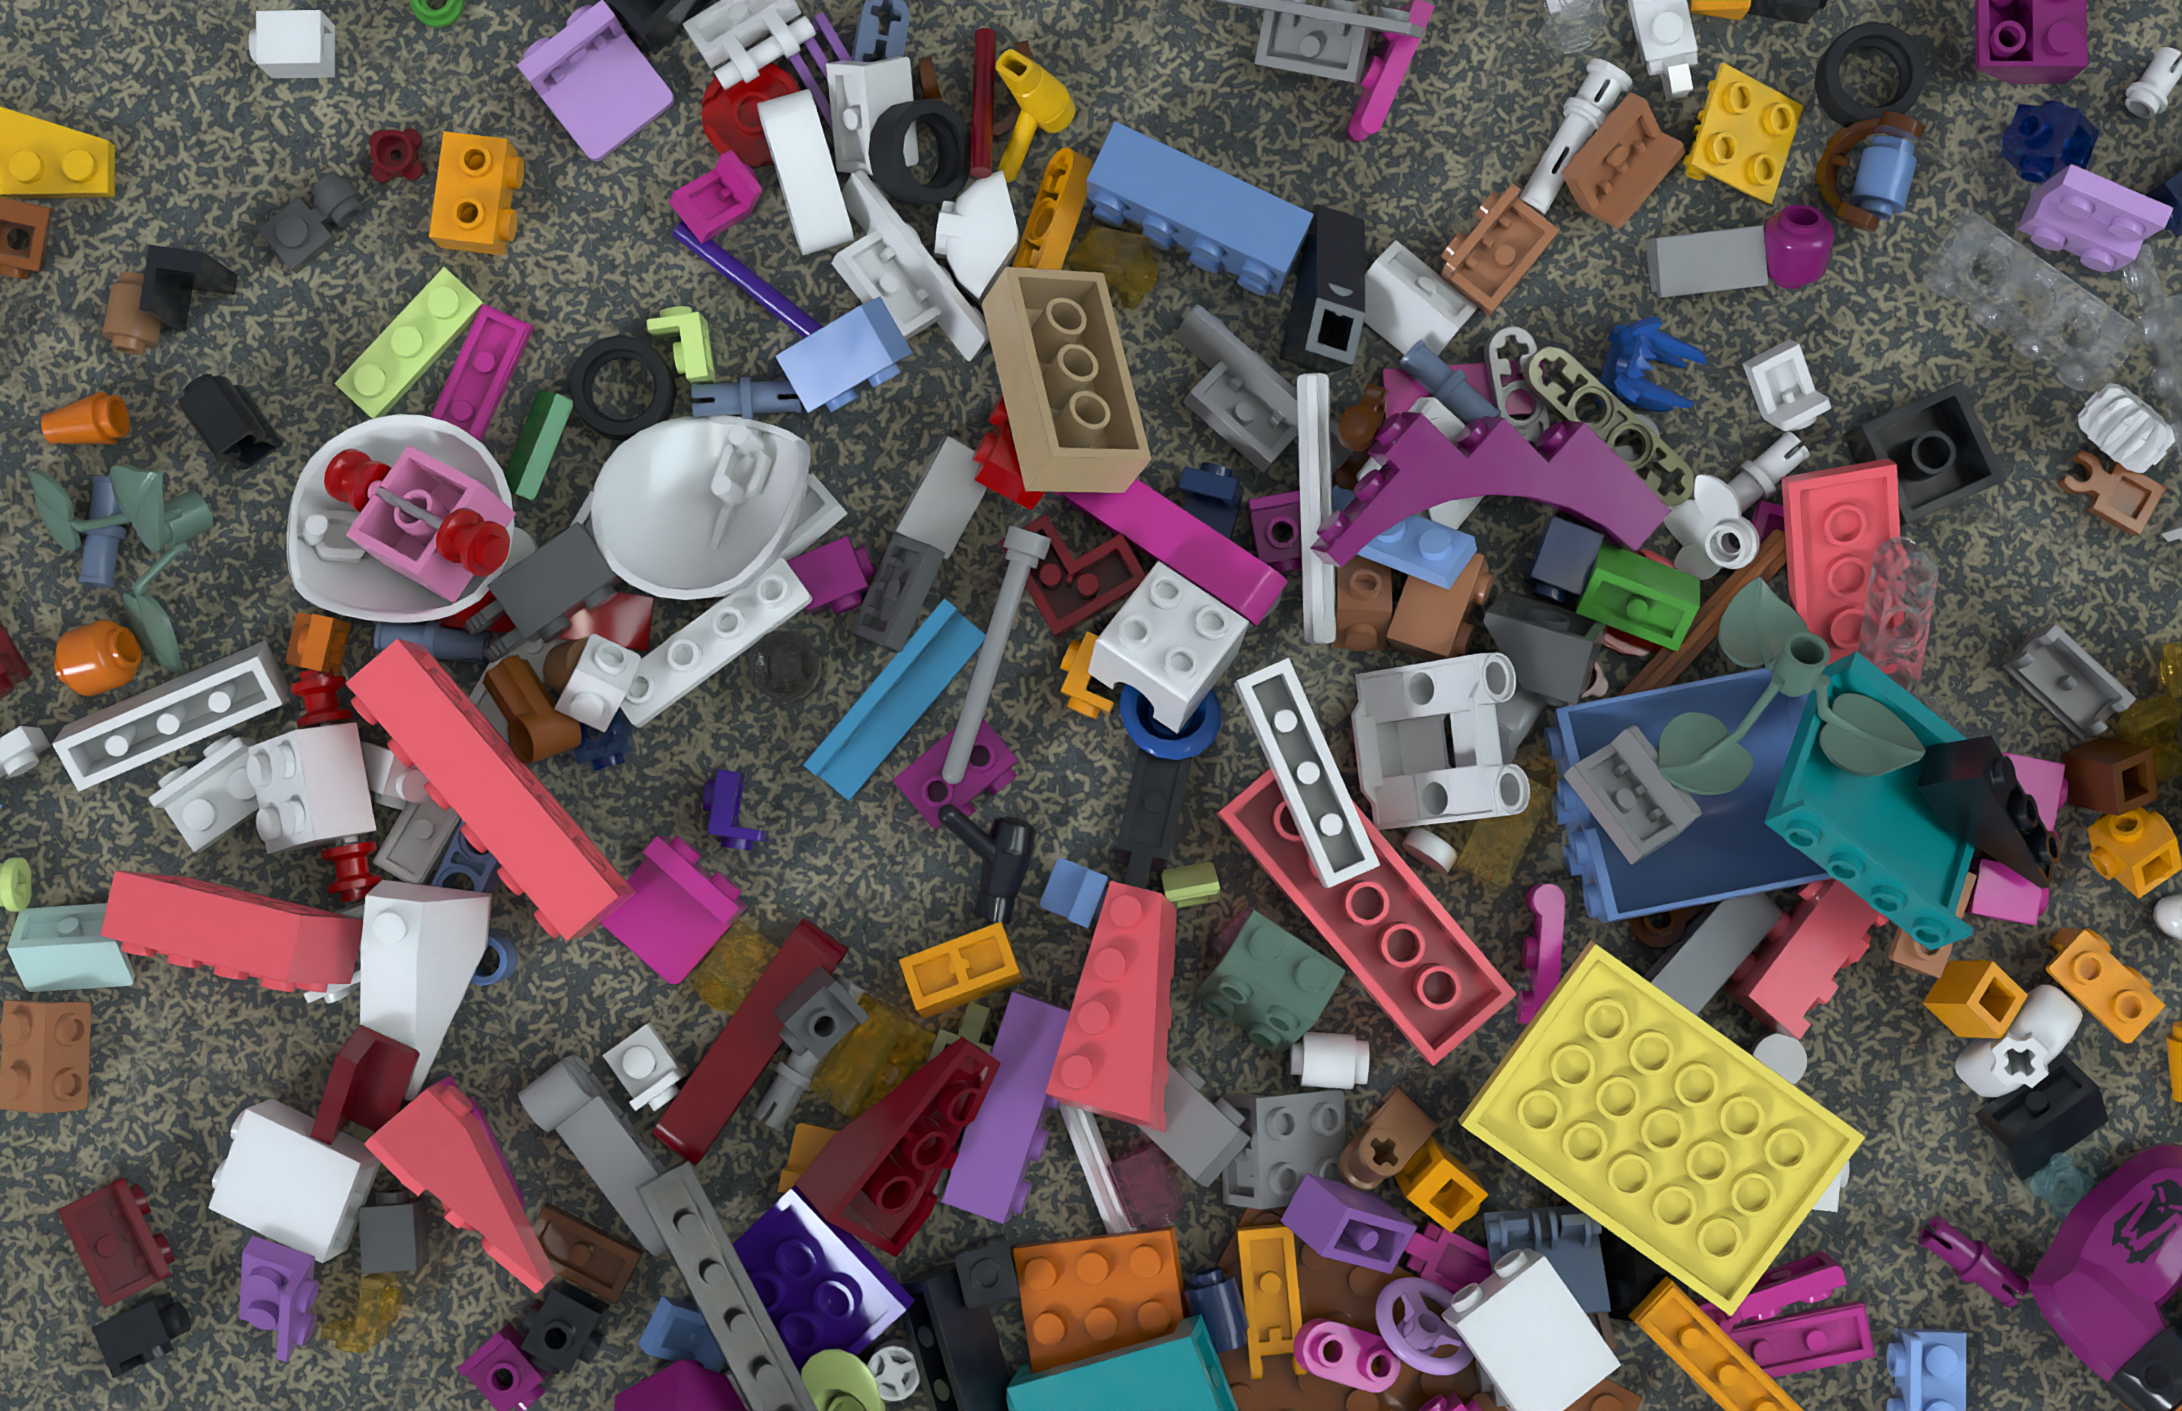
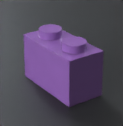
M1306 1173L1302 1183L1294 1192L1292 1200L1280 1220L1320 1256L1389 1274L1392 1273L1417 1228L1415 1224L1377 1193L1357 1191L1347 1184Z

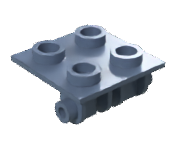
M1574 1205L1483 1214L1492 1274L1496 1272L1494 1265L1504 1255L1515 1249L1523 1251L1526 1248H1530L1547 1258L1585 1314L1611 1312L1599 1234L1602 1232L1600 1223Z

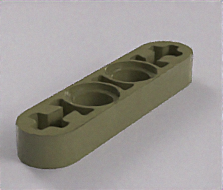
M1550 347L1539 350L1528 358L1523 370L1525 385L1560 420L1581 422L1576 416V402L1579 397L1586 393L1593 394L1601 401L1603 412L1598 422L1588 426L1616 455L1614 445L1617 436L1624 430L1636 433L1641 439V453L1633 461L1621 460L1666 506L1682 504L1690 497L1694 490L1695 478L1689 465L1572 355L1561 348ZM1556 360L1560 364L1556 374L1566 385L1573 384L1576 378L1582 383L1581 386L1568 393L1563 404L1558 401L1557 397L1566 391L1558 383L1552 381L1543 385L1540 382L1539 378L1543 374L1542 369L1538 366L1540 361L1548 364ZM1655 451L1659 454V458L1651 462V464L1662 473L1672 472L1673 470L1677 473L1673 481L1674 485L1678 488L1676 493L1669 491L1660 494L1657 489L1661 485V480L1651 470L1643 471L1641 477L1636 473L1637 469L1650 462Z

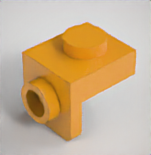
M1087 631L1082 643L1072 639L1063 658L1060 669L1069 673L1062 686L1061 694L1070 697L1066 707L1090 718L1097 719L1100 711L1110 715L1115 703L1086 690L1092 678V675L1088 673L1095 641L1099 637Z

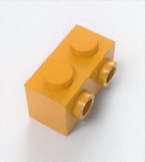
M443 131L429 237L439 247L504 256L506 241L513 242L517 230L516 210L511 209L513 189H520L523 183L524 160L522 157H518V151L508 139Z

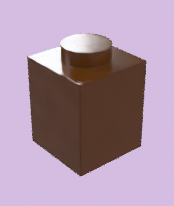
M2100 737L2062 753L2063 764H2065V778L2068 781V804L2120 816L2158 799L2152 747Z

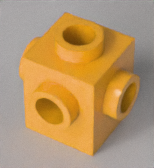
M2138 807L2120 816L2103 813L2093 825L2087 828L2092 847L2089 858L2095 869L2107 880L2112 878L2118 880L2138 899L2182 870L2177 838L2165 818L2154 810L2148 813L2144 808Z

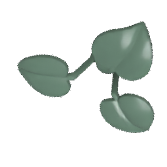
M119 463L111 467L110 480L115 499L122 513L83 520L74 515V508L69 495L53 477L36 468L29 470L28 476L34 490L39 515L54 541L65 550L74 551L80 548L81 541L78 531H89L132 522L139 538L152 552L161 551L164 549L165 544L169 545L170 549L134 583V592L128 591L123 594V607L131 632L137 638L142 649L155 662L177 674L185 675L191 672L182 665L179 647L171 622L160 604L148 594V585L177 555L188 551L186 540L213 528L211 511L202 496L195 490H190L163 503L162 470L141 469L126 463Z
M1757 577L1742 588L1728 604L1719 623L1718 640L1724 653L1734 663L1743 667H1756L1765 664L1766 669L1772 672L1773 677L1769 686L1737 729L1731 734L1728 733L1727 728L1719 719L1705 713L1689 712L1672 719L1663 729L1658 741L1657 770L1660 771L1667 781L1687 792L1701 795H1718L1735 790L1744 783L1753 768L1752 756L1737 742L1746 735L1779 691L1790 697H1799L1810 693L1814 689L1816 690L1818 715L1822 720L1828 722L1819 734L1820 746L1828 759L1847 773L1863 777L1880 776L1919 761L1926 751L1910 728L1893 712L1874 699L1860 694L1844 693L1839 695L1835 699L1832 708H1829L1827 688L1831 679L1822 674L1830 659V649L1827 643L1818 635L1810 633L1806 623L1799 614L1775 595L1762 577Z

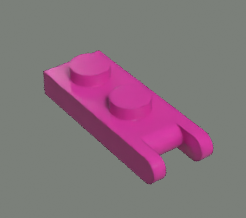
M1411 0L1400 9L1397 7L1393 9L1410 12L1409 23L1423 27L1424 32L1435 6L1424 0ZM1380 32V36L1385 38L1386 41L1379 56L1373 55L1363 69L1361 84L1359 85L1365 88L1346 128V135L1350 141L1361 142L1368 135H1373L1380 130L1418 46L1419 38Z

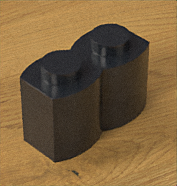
M205 374L194 379L184 388L183 392L185 395L179 398L178 405L217 461L230 462L235 469L245 470L282 446L281 438L244 386L232 385L225 376Z

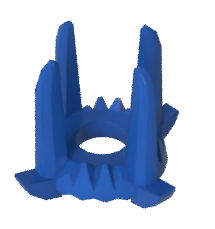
M1651 316L1628 325L1621 324L1614 327L1607 339L1612 344L1606 356V363L1602 368L1601 378L1597 380L1621 402L1653 412H1669L1674 410L1673 406L1680 408L1692 407L1694 405L1692 400L1643 379L1646 375L1644 370H1653V367L1648 363V361L1652 360L1684 369L1687 364L1679 357L1704 365L1707 363L1705 354L1699 348L1658 330L1662 325L1661 317ZM1595 396L1597 404L1603 408L1601 401Z

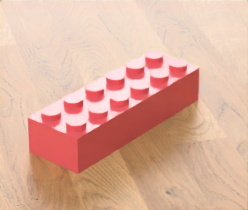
M396 639L346 682L347 686L356 695L350 700L356 711L369 724L374 726L379 722L392 737L387 742L392 753L406 767L411 768L415 764L429 780L424 785V789L443 810L447 811L450 807L455 810L465 822L460 828L465 838L479 852L484 853L487 849L502 865L497 870L501 880L516 895L520 896L523 892L527 894L539 908L533 913L534 917L550 936L556 939L562 935L566 941L587 936L636 894L635 890L531 769L518 760L507 741L424 645Z
M1268 768L1216 814L1423 1059L1432 1066L1436 1065L1518 994L1353 800L1354 807L1380 866L1330 888L1323 887L1271 768Z

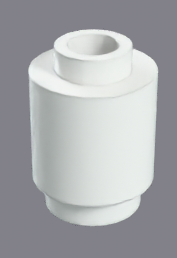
M1306 1032L1302 1035L1301 1042H1295L1290 1047V1075H1299L1300 1086L1353 1089L1354 1084H1367L1369 1042L1356 1040L1354 1034Z

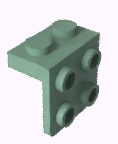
M1253 910L1246 918L1222 960L1199 984L1194 994L1197 999L1203 1002V1007L1207 1012L1218 1019L1232 1021L1247 1031L1249 1038L1258 1046L1266 1050L1285 1052L1317 1022L1346 970Z

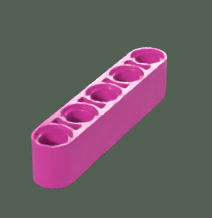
M1138 479L1134 480L1125 493L1053 492L1057 496L1061 494L1065 496L1067 503L1115 535L1122 533L1127 543L1154 561H1160L1248 620L1253 626L1257 627L1288 583L1286 578L1269 565Z

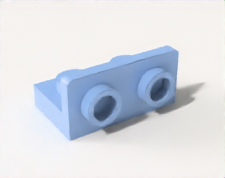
M1895 1328V1343H1889L1887 1348L1888 1371L1890 1376L1895 1377V1398L1888 1399L1886 1411H1966V1332L1953 1329Z

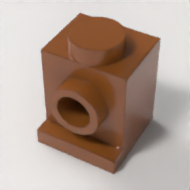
M0 197V275L28 280L30 270L42 272L51 221L54 214L53 208ZM15 229H22L29 236V244L23 250L15 249L9 242V235Z

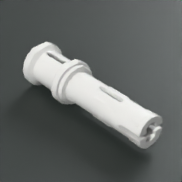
M1597 58L1590 60L1586 68L1589 73L1576 96L1568 98L1565 102L1563 114L1566 118L1519 196L1523 202L1542 217L1545 216L1565 182L1561 172L1569 164L1572 156L1582 149L1593 133L1603 124L1619 94L1628 91L1632 85L1630 76L1610 62ZM1601 89V92L1599 93L1597 99L1594 101L1596 95L1598 94L1599 90ZM1563 153V157L1561 158L1560 162L1558 163L1557 167L1555 168L1554 172L1552 173L1553 167L1555 166V164H1556V162L1558 161L1559 157H1560L1561 154Z

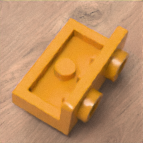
M2062 927L2048 942L2058 954L2047 964L2046 971L2121 1042L2131 1043L2166 1006L2150 991L2152 986L2148 980L2135 969L2127 965L2123 966L2109 953L2112 950L2110 945L2089 928Z

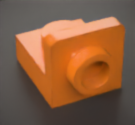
M302 612L297 613L285 658L286 663L326 673L332 667L333 674L340 676L352 623L313 613L312 615Z

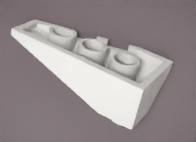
M382 880L366 894L361 940L360 1024L419 1051L420 1056L405 1100H414L418 1096L443 1043V1038L464 998L469 982L487 948L492 894Z

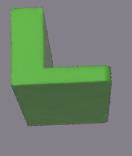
M1602 542L1582 596L1579 597L1576 603L1575 613L1678 651L1700 607V579Z

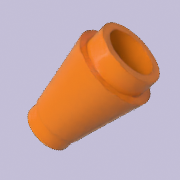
M97 392L58 408L53 412L44 413L41 418V428L45 439L50 444L113 445L119 438L125 437L128 434L130 418L127 407L119 396Z

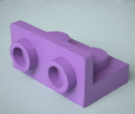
M252 1236L242 1252L239 1318L249 1321L259 1329L278 1331L276 1359L288 1362L297 1345L305 1346L308 1343L316 1325L317 1315L311 1313V1308L317 1297L320 1285L318 1281L313 1280L315 1256Z

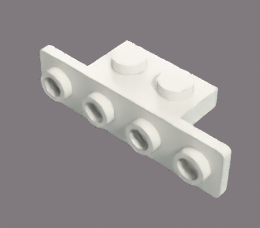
M862 169L852 173L841 193L846 209L867 235L838 252L831 264L863 304L881 296L906 341L937 322L967 361H971L979 356L990 340L984 316L978 309L972 307L954 285L950 273L943 266L936 263L921 244L915 229L905 223L890 205L881 187L877 183L872 182Z
M783 558L777 559L770 568L748 587L733 592L719 600L709 610L683 629L672 634L664 643L643 657L639 662L628 692L620 704L621 709L635 727H642L810 604L812 596Z

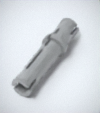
M838 974L836 981L859 1004L868 991ZM824 1016L818 1018V1019L816 1020L814 1026H815ZM809 1050L801 1057L792 1051L786 1062L780 1060L775 1068V1071L778 1072L777 1077L752 1114L760 1121L766 1120L765 1124L782 1132L785 1127L784 1124L806 1090L812 1091L817 1082L813 1078L830 1050L820 1060Z

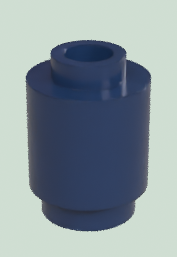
M1221 1266L1203 1269L1191 1274L1192 1284L1182 1289L1189 1316L1202 1315L1216 1353L1230 1351L1245 1345L1248 1342L1245 1330L1250 1326L1236 1275L1224 1274Z

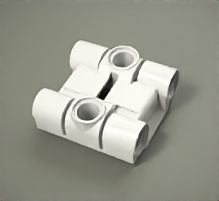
M1498 652L1481 653L1355 674L1358 703L1351 718L1360 791L1371 803L1373 822L1377 830L1515 815L1525 810L1530 799L1528 778L1518 765H1503L1495 706L1496 703L1508 701L1515 691L1516 675L1509 658ZM1448 714H1450L1456 768H1452L1448 762L1443 722Z

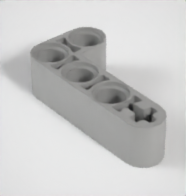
M1765 892L1708 903L1702 914L1697 916L1688 925L1680 939L1665 951L1643 978L1697 1015L1778 922L1783 914V910Z
M572 1054L567 1056L518 1093L519 1100L528 1115L541 1129L546 1132L555 1129L638 1240L652 1255L658 1257L667 1249L634 1187L662 1173L666 1169L659 1159L653 1162L652 1159L656 1155L628 1118L624 1117L621 1119L619 1117L623 1114L622 1110L594 1073L588 1076L587 1073L591 1071L588 1065L578 1055Z

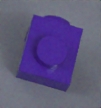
M717 769L716 780L708 779L704 791L703 811L711 812L707 834L722 836L721 847L753 851L754 841L767 842L769 831L737 827L745 773Z

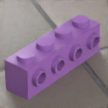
M1023 992L1011 993L991 1055L1001 1063L975 1120L966 1127L958 1151L959 1154L953 1165L941 1202L1002 1224L1011 1220L1013 1213L1020 1215L1023 1213L1032 1188V1183L1024 1181L1031 1160L1036 1162L1041 1160L1049 1138L1050 1131L1042 1129L1048 1108L1057 1110L1060 1104L1059 1101L1045 1092L1071 1009Z

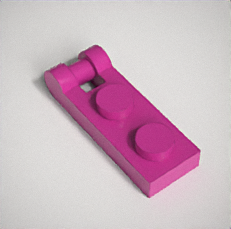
M1548 883L1532 885L1525 895V904L1534 913L1532 937H1524L1521 953L1522 968L1530 969L1528 991L1520 990L1517 1003L1518 1023H1525V1028L1559 984L1566 901L1562 889L1557 885Z

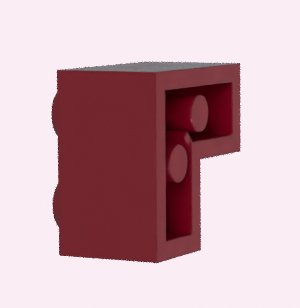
M1047 514L1021 528L1051 538L1045 560L1039 559L1036 569L1031 567L1024 588L1055 640L1129 598L1146 577L1145 572L1122 533L1078 559L1073 560ZM1003 538L999 542L1006 555L1008 548L1003 547L1005 538Z

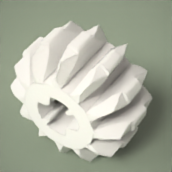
M2108 383L2100 392L2096 391L2085 403L2084 409L2077 415L2080 429L2088 435V439L2093 441L2101 451L2108 454L2115 462L2120 463L2125 469L2133 472L2144 473L2153 464L2156 465L2168 453L2166 450L2175 442L2173 429L2164 421V418L2141 400L2138 395H2134L2126 387H2122L2119 384Z

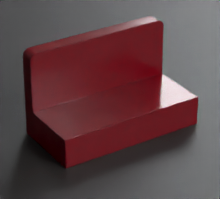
M360 1024L335 1057L310 1137L331 1146L349 1120L377 1132L401 1111L420 1056L419 1051Z

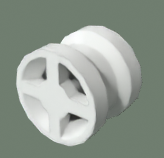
M895 1338L884 1341L876 1347L867 1366L878 1382L880 1397L888 1401H898L907 1398L915 1391L920 1382L909 1342ZM891 1356H893V1358H894L895 1360H899V1361L904 1362V1363L901 1364V1363H899V1362H897V1361H893V1359H892Z

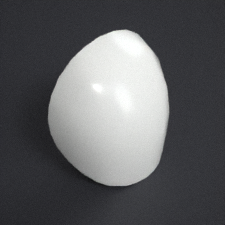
M407 414L373 418L345 430L328 441L310 458L304 467L291 499L287 526L288 570L295 589L304 599L320 608L359 619L391 623L436 620L454 615L479 602L489 591L487 585L501 576L506 561L490 575L483 577L474 575L454 604L385 566L347 537L345 534L360 512L353 509L349 502H340L332 498L325 489L324 476L330 461L343 450L358 449L367 454L372 461L383 462L392 468L406 447L410 445L481 482L513 510L511 493L503 470L485 445L460 427L446 421L423 415ZM514 518L506 528L510 537V547L507 559L509 557L515 525Z
M729 415L700 416V418L683 416L661 421L641 430L616 448L604 463L595 482L591 502V523L596 546L613 572L630 585L657 597L682 600L722 597L744 589L777 561L792 536L806 494L811 459L810 447L805 440L785 429Z

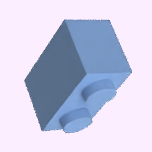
M880 296L856 307L775 357L808 413L824 404L827 405L830 412H833L859 397L854 389L855 386L869 380L874 388L901 373L896 363L911 355L912 351Z

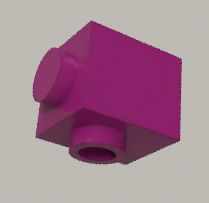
M848 536L787 560L788 565L812 596L811 603L806 606L807 611L812 615L832 608L834 615H838L861 606L863 603L861 595L866 594L870 588L867 578L876 574L865 546L862 545L854 548Z

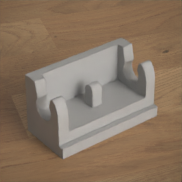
M1764 225L1645 239L1651 292H1657L1658 298L1768 285Z
M949 436L942 438L891 532L930 544L945 552L944 559L948 560L988 488L974 480L979 467V463L972 460L975 451Z
M2057 624L2036 628L2000 666L2079 741L2083 740L2085 736L2098 735L2105 731L2108 726L2104 722L2115 712L2119 713L2127 710L2136 700L2124 686Z

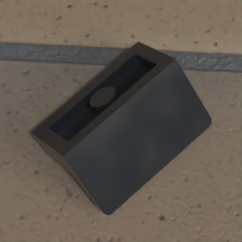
M149 245L140 299V310L175 330L186 331L192 290L234 295L237 274L204 252Z
M2063 1052L2048 1064L2049 1074L2033 1088L2024 1084L2018 1089L1996 1098L1975 1113L1981 1128L2006 1152L2013 1173L2021 1181L2032 1176L2108 1121L2099 1086Z

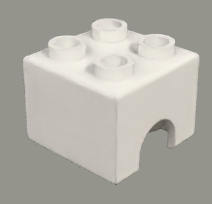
M1158 561L1095 641L1088 673L1112 690L1116 687L1117 682L1129 684L1139 690L1153 705V718L1178 734L1238 654L1249 621Z

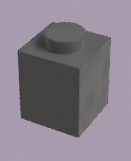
M409 1189L384 1190L375 1192L376 1201H371L358 1207L362 1274L413 1271L429 1263L426 1197L409 1198Z

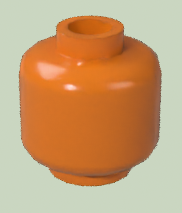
M101 619L65 632L61 636L56 646L55 672L58 678L79 695L92 697L130 683L135 677L138 665L141 662V648L137 638L129 629L122 627L115 621Z

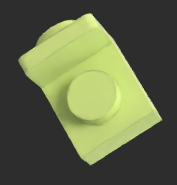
M686 306L671 307L661 310L660 318L646 320L648 332L655 339L681 337L680 342L673 343L674 359L678 374L686 373V379L691 384L716 383L708 322L700 312L692 313V308Z

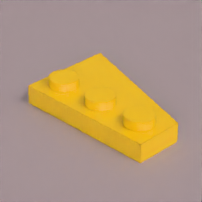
M0 107V197L8 199L115 197V145L106 139Z

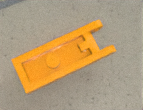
M1285 1224L1237 1228L1243 1302L1250 1326L1246 1333L1251 1379H1261L1263 1376L1261 1356L1293 1353L1292 1367L1295 1375L1307 1374L1300 1367L1294 1355V1341L1299 1329L1302 1327L1293 1231Z

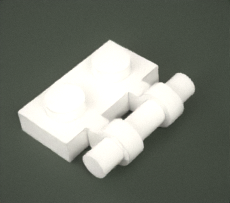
M720 0L683 23L689 37L711 69L730 58V62L714 71L724 90H727L741 80H744L746 84L760 76L759 69L782 55H785L787 59L801 51L800 44L816 35L813 26L806 16H803L789 26L786 25L788 21L801 14L795 0ZM769 33L772 35L748 51H745L744 48Z

